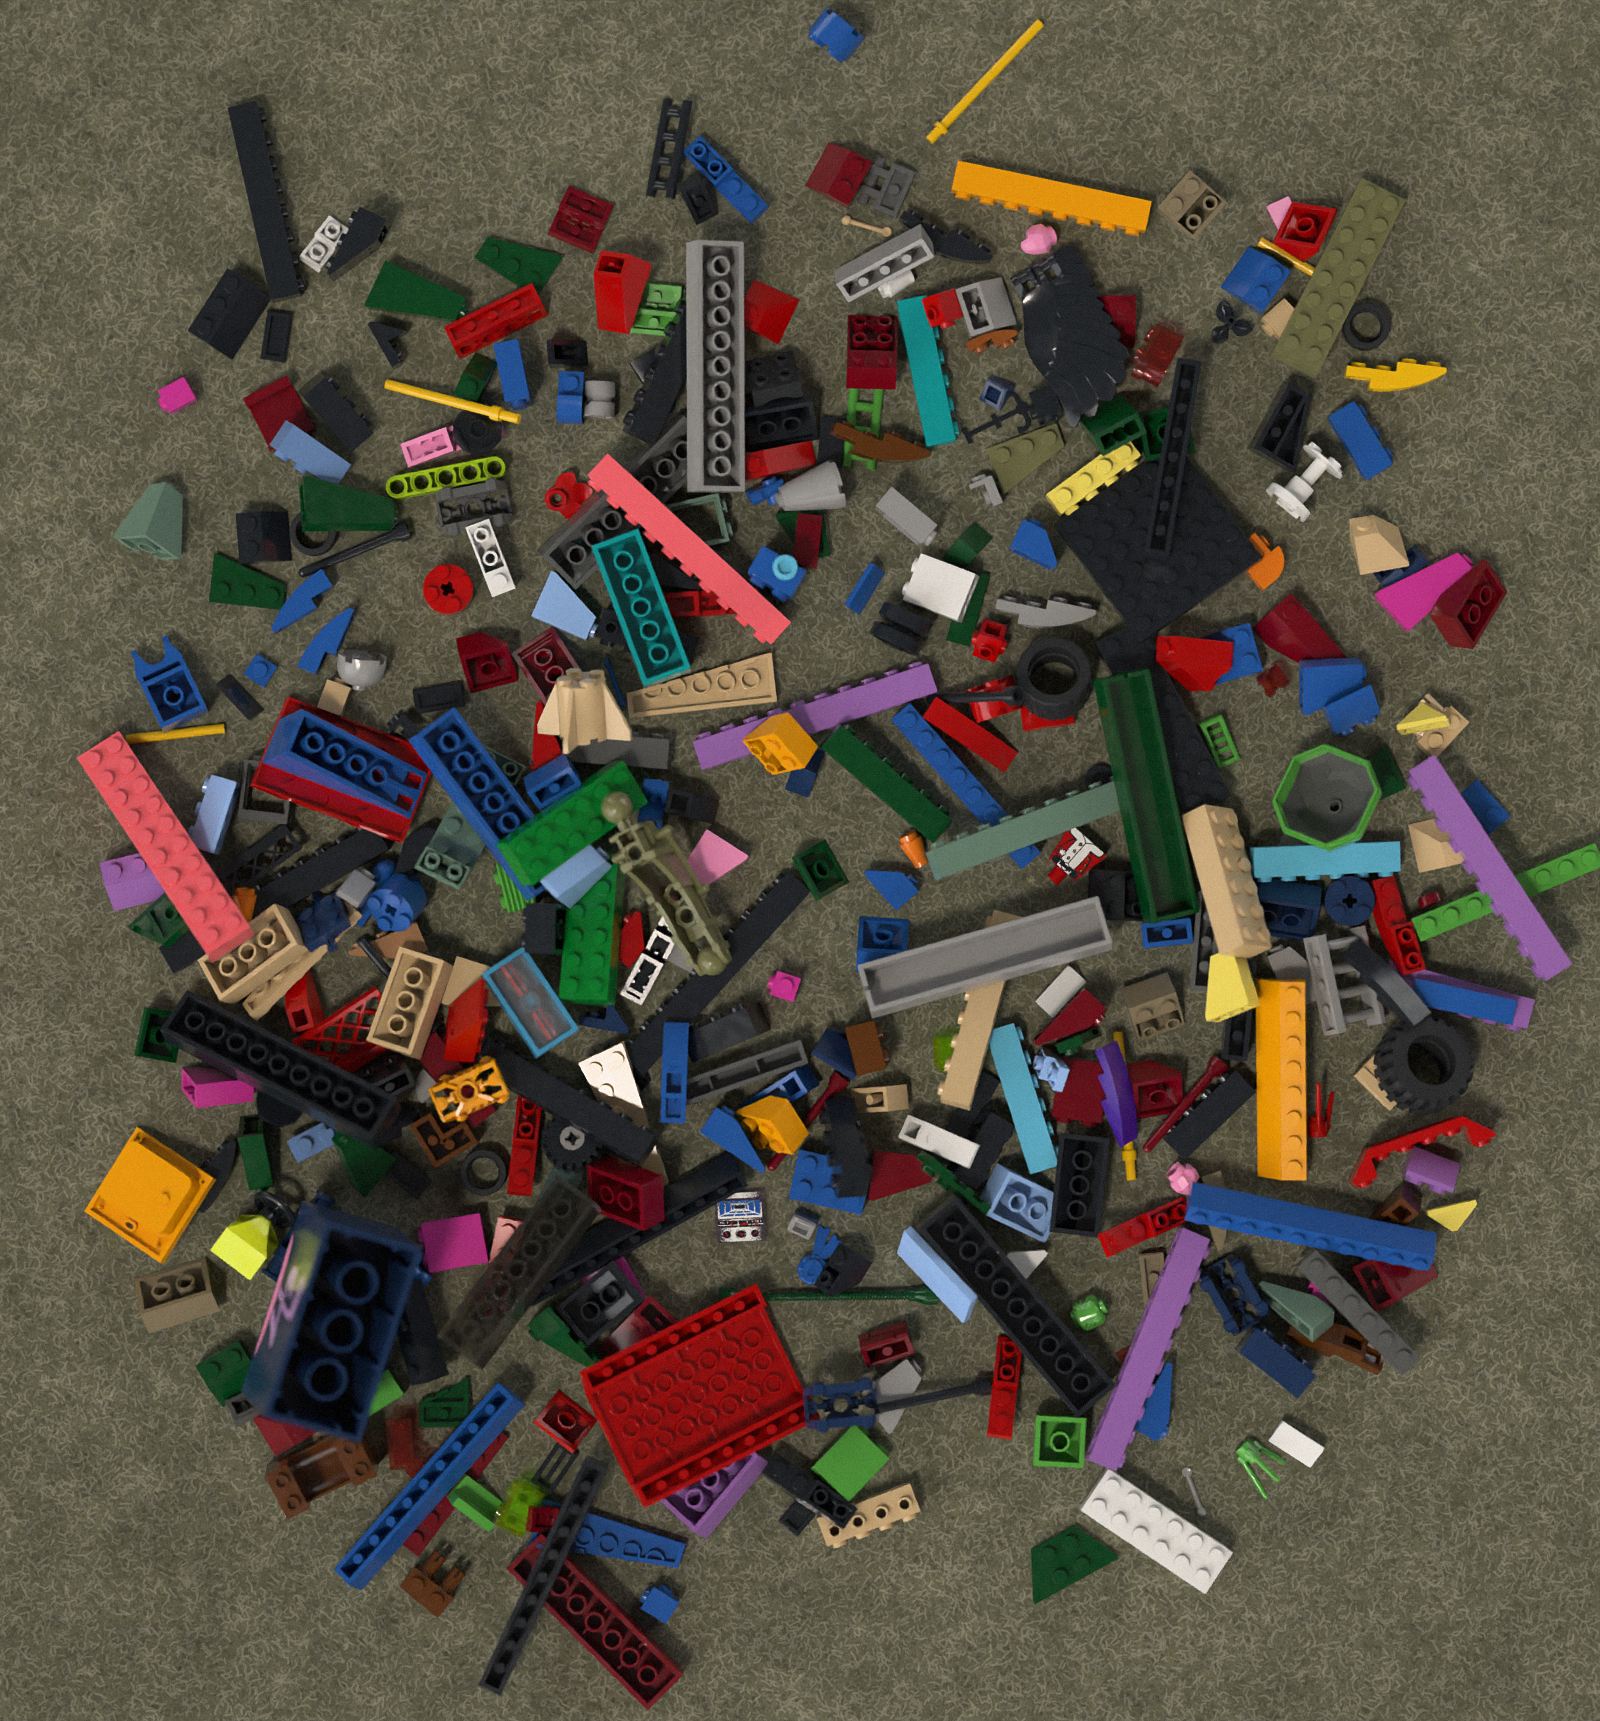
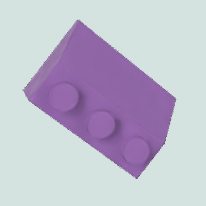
M140 853L100 862L105 888L114 911L156 901L165 893Z

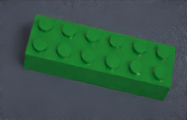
M624 761L609 762L581 782V786L553 802L496 843L521 885L533 886L617 825L608 821L602 815L601 805L603 799L612 792L626 794L631 799L633 805L631 815L648 803Z
M607 853L609 856L607 861L612 867L571 908L566 906L559 999L566 1004L615 1005L625 873L623 874L620 863L614 864L611 860V855L615 853Z

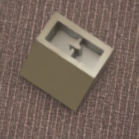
M1190 170L1161 202L1156 212L1175 229L1195 240L1227 202Z
M1167 972L1121 989L1138 1041L1185 1025L1176 991Z

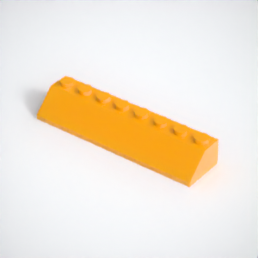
M1256 979V992L1260 1002V1006L1256 1007L1257 1176L1277 1180H1307L1306 979Z

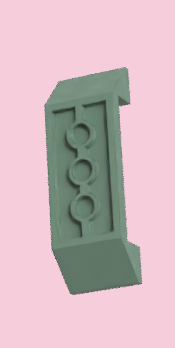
M483 745L516 790L526 766ZM454 802L451 803L429 846L425 847L415 868L460 890L469 878L486 845Z

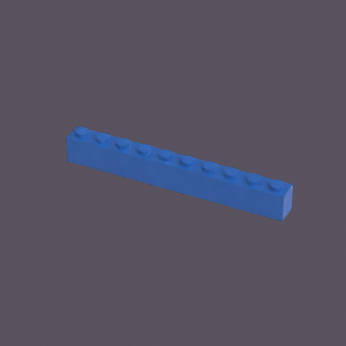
M1192 1182L1187 1196L1185 1220L1196 1224L1239 1231L1244 1234L1258 1235L1272 1240H1282L1296 1245H1306L1320 1250L1325 1249L1344 1255H1353L1368 1260L1387 1262L1392 1265L1411 1267L1416 1270L1429 1271L1435 1256L1436 1233L1195 1182Z
M498 1382L334 1568L338 1575L349 1586L362 1590L526 1403L511 1388Z

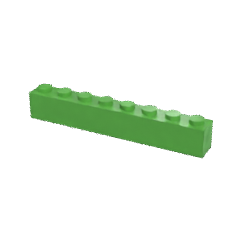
M1591 843L1514 876L1526 895L1530 897L1600 868V853L1596 844ZM1478 890L1408 920L1413 923L1418 942H1422L1492 913L1493 911L1489 906V903L1492 901L1487 894L1482 895Z

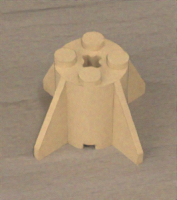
M570 668L566 670V675L557 678L538 721V734L560 735V739L564 738V754H569L577 745H589L591 739L598 738V743L606 739L632 740L631 728L606 685L603 670L581 672L580 668Z

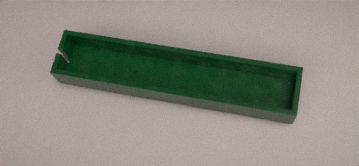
M1135 669L1118 673V675L1093 679L1143 923L1155 924L1199 913L1149 669Z

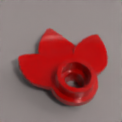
M565 472L558 476L554 487L549 488L544 497L546 506L553 511H560L566 519H570L582 507L581 504L593 493V489L589 485L575 482L574 472ZM555 494H559L562 497L558 503L552 500Z

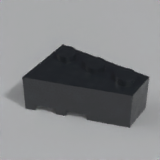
M760 1002L745 1008L744 1004L730 1009L731 1014L723 1017L722 1013L708 1018L710 1023L702 1026L700 1022L690 1026L688 1054L692 1063L771 1030Z

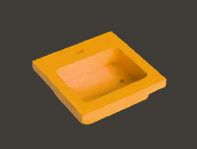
M136 1127L84 1212L159 1263L164 1264L217 1179L141 1128Z

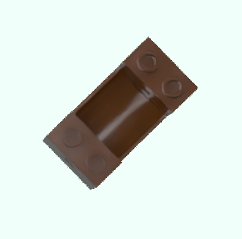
M364 1433L360 1443L327 1434L268 1463L264 1476L288 1520L310 1509L311 1501L350 1482L355 1487L376 1477L379 1463Z

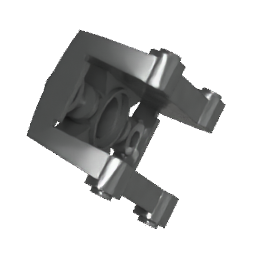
M494 477L485 480V483L456 489L449 488V486L443 487L435 496L442 534H448L452 537L458 536L461 531L466 530L465 527L489 519L491 525L497 528L503 527L508 521H513L507 485L505 482L497 481ZM505 491V496L499 498L497 502L484 501L491 493ZM456 501L462 506H457V510L450 511L449 509L440 508V503ZM473 502L481 505V513L477 516H471L467 511L468 506ZM493 508L508 510L509 512L492 516L486 514L493 512ZM453 516H458L459 519L464 518L461 522L444 526V523Z

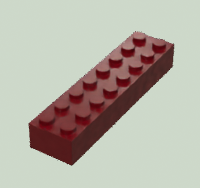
M541 1532L506 1568L523 1586H525L542 1548L536 1546L539 1543L541 1545L545 1544L549 1535L547 1532ZM567 1554L543 1606L648 1711L683 1676L685 1670Z

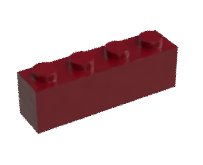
M438 1032L428 1037L420 1059L436 1082L439 1081L440 1076L450 1074L451 1076L465 1070L467 1062L444 1060L445 1034L439 1035ZM466 1084L462 1088V1094L466 1098H472L475 1090L473 1086ZM447 1087L442 1089L447 1097H450V1092L455 1091ZM460 1102L454 1104V1106H455L457 1109H458V1106H459ZM493 1103L469 1114L466 1119L467 1123L474 1129L497 1111L495 1105L498 1103Z

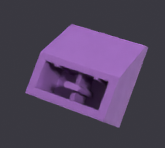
M1414 1146V1149L1409 1150L1401 1174L1406 1175L1404 1180L1419 1186H1422V1183L1425 1182L1429 1184V1190L1445 1195L1446 1191L1453 1193L1460 1164Z

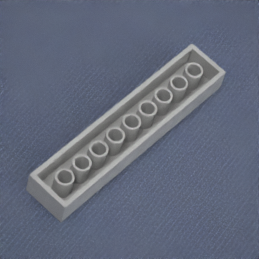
M695 240L686 243L687 492H744V242Z

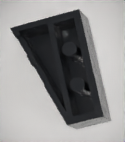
M318 372L298 392L345 446L353 452L374 433L369 428L373 424L364 414L359 416L353 410L356 404L348 395L343 398L337 390L340 386L331 376L326 379L321 372Z
M1289 382L1283 383L1247 449L1290 473L1296 472L1310 394Z

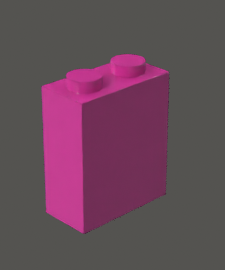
M481 1212L421 1223V1229H418L420 1244L424 1243L426 1253H422L424 1268H429L430 1273L489 1262Z

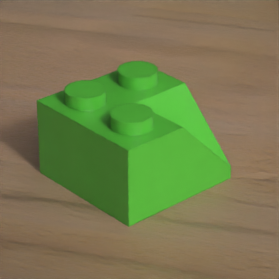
M1035 1413L1033 1465L1084 1468L1086 1417L1080 1416L1078 1418L1076 1415Z

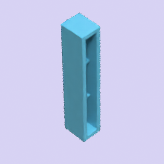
M1394 840L1354 842L1331 852L1311 844L1248 847L1251 874L1253 878H1257V882H1272V877H1281V881H1295L1296 876H1305L1306 880H1319L1320 875L1329 874L1330 879H1339L1345 877V874L1354 873V877L1365 878L1369 877V873L1378 872L1379 877L1393 876L1395 871H1401L1400 841Z
M1014 1023L993 1029L989 1047L1029 1174H1034L1057 1166L1058 1146L1052 1145L1050 1136L1054 1135L1050 1121L1045 1122L1042 1114L1046 1112L1043 1098H1037L1035 1089L1039 1088L1035 1074L1030 1075L1027 1066L1032 1064L1027 1050L1023 1051L1020 1041H1024L1020 1026L1015 1027Z

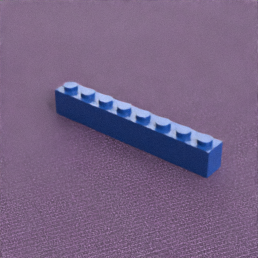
M910 703L891 719V722L982 825L990 823L991 827L999 825L998 819L1008 816ZM1034 844L1010 852L1008 855L1022 870L1041 852Z

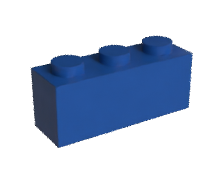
M1353 401L1330 415L1327 420L1366 482L1392 466L1391 460L1393 455L1387 446L1382 447L1378 440L1380 434L1375 426H1369L1365 419L1367 413L1361 404L1357 405Z

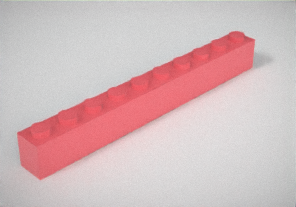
M608 453L586 475L590 478L587 483L598 493L602 489L608 495L606 500L616 510L621 507L627 512L624 517L631 524L636 526L639 523L645 529L643 535L652 543L657 540L664 546L661 551L668 558L673 560L676 557L682 563L679 567L689 577L694 574L701 581L698 585L709 594L713 591L719 597L716 600L717 603L726 611L731 608L737 613L734 618L744 627L750 625L755 630L752 635L762 644L766 641L772 644L791 623Z

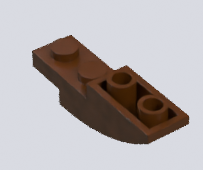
M846 421L836 422L832 425L829 432L830 435L851 443L848 451L849 454L872 461L907 463L926 459L931 453L925 450V445L916 441L909 443L902 440L903 436L896 432L884 433L878 440L876 439V434L865 430L863 433L854 429L855 426Z
M1333 1322V1325L1314 1342H1311L1289 1323L1286 1334L1287 1338L1328 1358L1334 1354L1375 1375L1382 1371L1385 1359L1357 1330Z

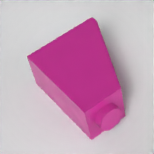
M182 1067V1091L196 1108L254 1101L256 1088L217 1068Z

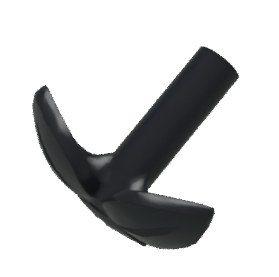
M1221 301L1216 309V318L1223 322L1224 325L1214 327L1211 333V341L1214 344H1221L1228 340L1229 330H1232L1236 336L1241 337L1251 333L1253 327L1246 320H1236L1233 316L1232 308L1226 302Z

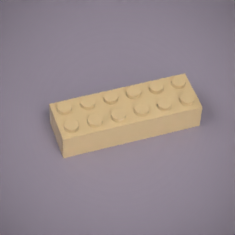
M1204 804L1181 815L1220 955L1251 958L1272 948L1270 932L1264 920V910L1258 899L1257 886L1253 881L1250 870L1251 864L1246 856L1244 840L1240 835L1237 824L1238 818L1234 810Z

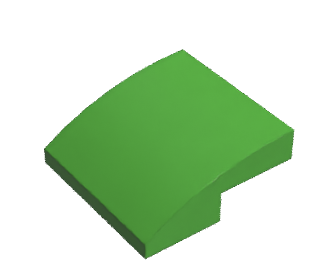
M646 282L642 301L658 303H640L630 333L666 336L664 329L676 314L674 307L678 300L681 299L682 285Z

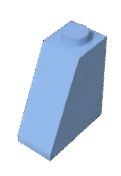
M551 571L532 613V617L585 641L589 637L593 638L599 624L595 623L597 618L559 575Z
M588 845L544 877L540 882L556 899L568 908H571L612 865L607 861L609 856L600 847L595 849Z

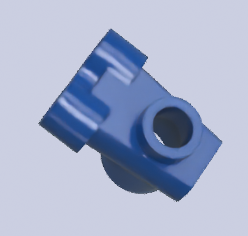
M775 475L764 478L761 481L762 485L745 491L749 502L753 505H757L765 499L768 505L777 504L775 493H778V487L785 483L782 478H775Z

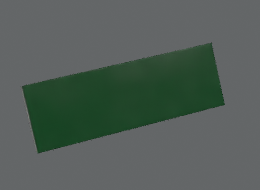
M965 569L975 573L980 578L962 623L951 620L946 641L970 647L990 575Z

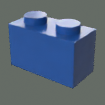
M562 754L523 777L526 791L539 810L582 785L578 770L567 754Z
M1191 918L1168 920L1155 924H1140L1143 949L1193 944Z

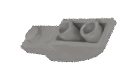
M1003 596L1002 600L997 599L995 606L996 611L1019 615L1017 625L1034 628H1054L1073 625L1094 617L1097 611L1091 609L1092 605L1078 602L1077 606L1067 604V599L1053 597V601L1048 600L1045 609L1041 608L1042 604L1027 601L1026 605L1019 604L1016 598Z

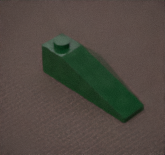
M552 1304L548 1305L528 1324L531 1328L528 1332L537 1342L542 1340L546 1345L586 1367L602 1360L589 1345L586 1346Z

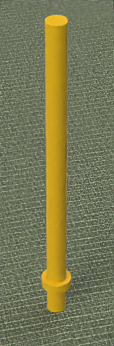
M1037 19L940 122L937 121L934 124L935 128L926 136L928 141L933 144L942 134L945 135L948 132L947 128L1044 27L1040 20Z

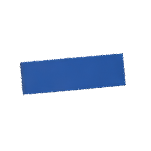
M323 569L310 576L288 598L271 627L273 633H279L318 609L313 600L334 588Z
M348 608L324 626L303 653L297 667L318 675L326 654L329 653L337 656L356 611Z

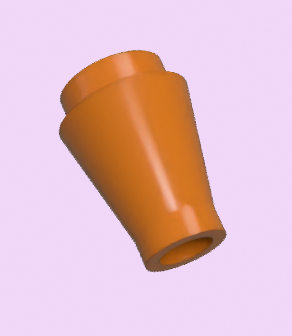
M917 830L907 832L898 838L900 841L899 846L915 868L922 867L928 863L922 836L918 834Z
M248 887L235 888V894H232L233 902L246 922L249 923L252 921L257 898L255 889Z

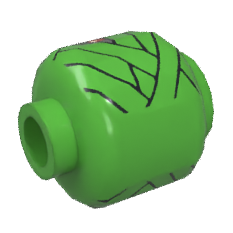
M1091 1294L1074 1302L1070 1315L1078 1329L1082 1328L1085 1331H1090L1106 1322V1313L1109 1312V1309L1103 1298L1099 1300L1095 1295Z

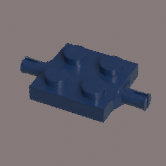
M337 890L322 898L320 892H315V895L312 894L314 905L296 916L304 945L310 953L323 945L327 946L329 952H335L334 949L337 950L338 948L335 939L343 931L351 927L344 900L336 894Z

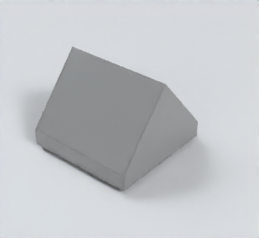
M795 1210L787 1230L809 1240L818 1220Z

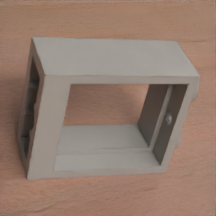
M893 487L876 504L875 510L920 548L923 544L928 547L936 538L937 532L935 530L937 529V524Z

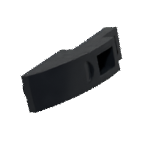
M904 210L899 218V222L910 229L919 224L922 225L933 242L935 255L958 262L989 264L993 258L990 255L991 250L981 243L975 245L969 241L970 236L959 229L957 232L951 229L947 237L943 236L944 231L934 224L928 226L922 222L924 218L913 210L910 213Z
M235 1138L231 1141L226 1139L217 1148L220 1153L214 1159L209 1157L200 1166L202 1170L217 1179L198 1208L202 1214L215 1202L231 1174L239 1143Z
M776 1452L761 1472L763 1476L779 1486L780 1490L843 1530L858 1510L857 1507L819 1480H814Z

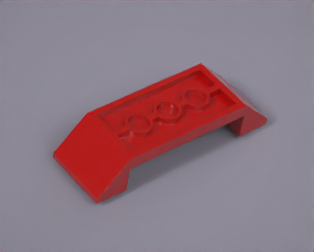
M1455 1115L1366 1146L1362 1149L1348 1178L1349 1184L1356 1185L1359 1188L1374 1184L1373 1179L1378 1178L1372 1158L1376 1161L1391 1157L1389 1152L1396 1150L1403 1153L1412 1150L1415 1143L1429 1144L1437 1141L1436 1136L1443 1134L1448 1137L1460 1133V1128L1466 1143L1481 1147L1491 1143L1490 1138L1496 1137L1495 1132L1463 1116Z

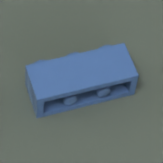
M288 421L284 422L270 443V446L276 449L274 455L285 462L288 459L296 463L293 468L305 476L309 472L315 476L314 478L339 484L351 466L350 463Z

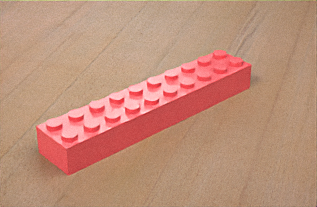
M119 731L77 757L82 768L211 962L213 963L253 937L254 934L250 926Z

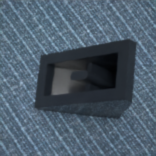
M547 340L548 365L550 369L588 366L586 341Z

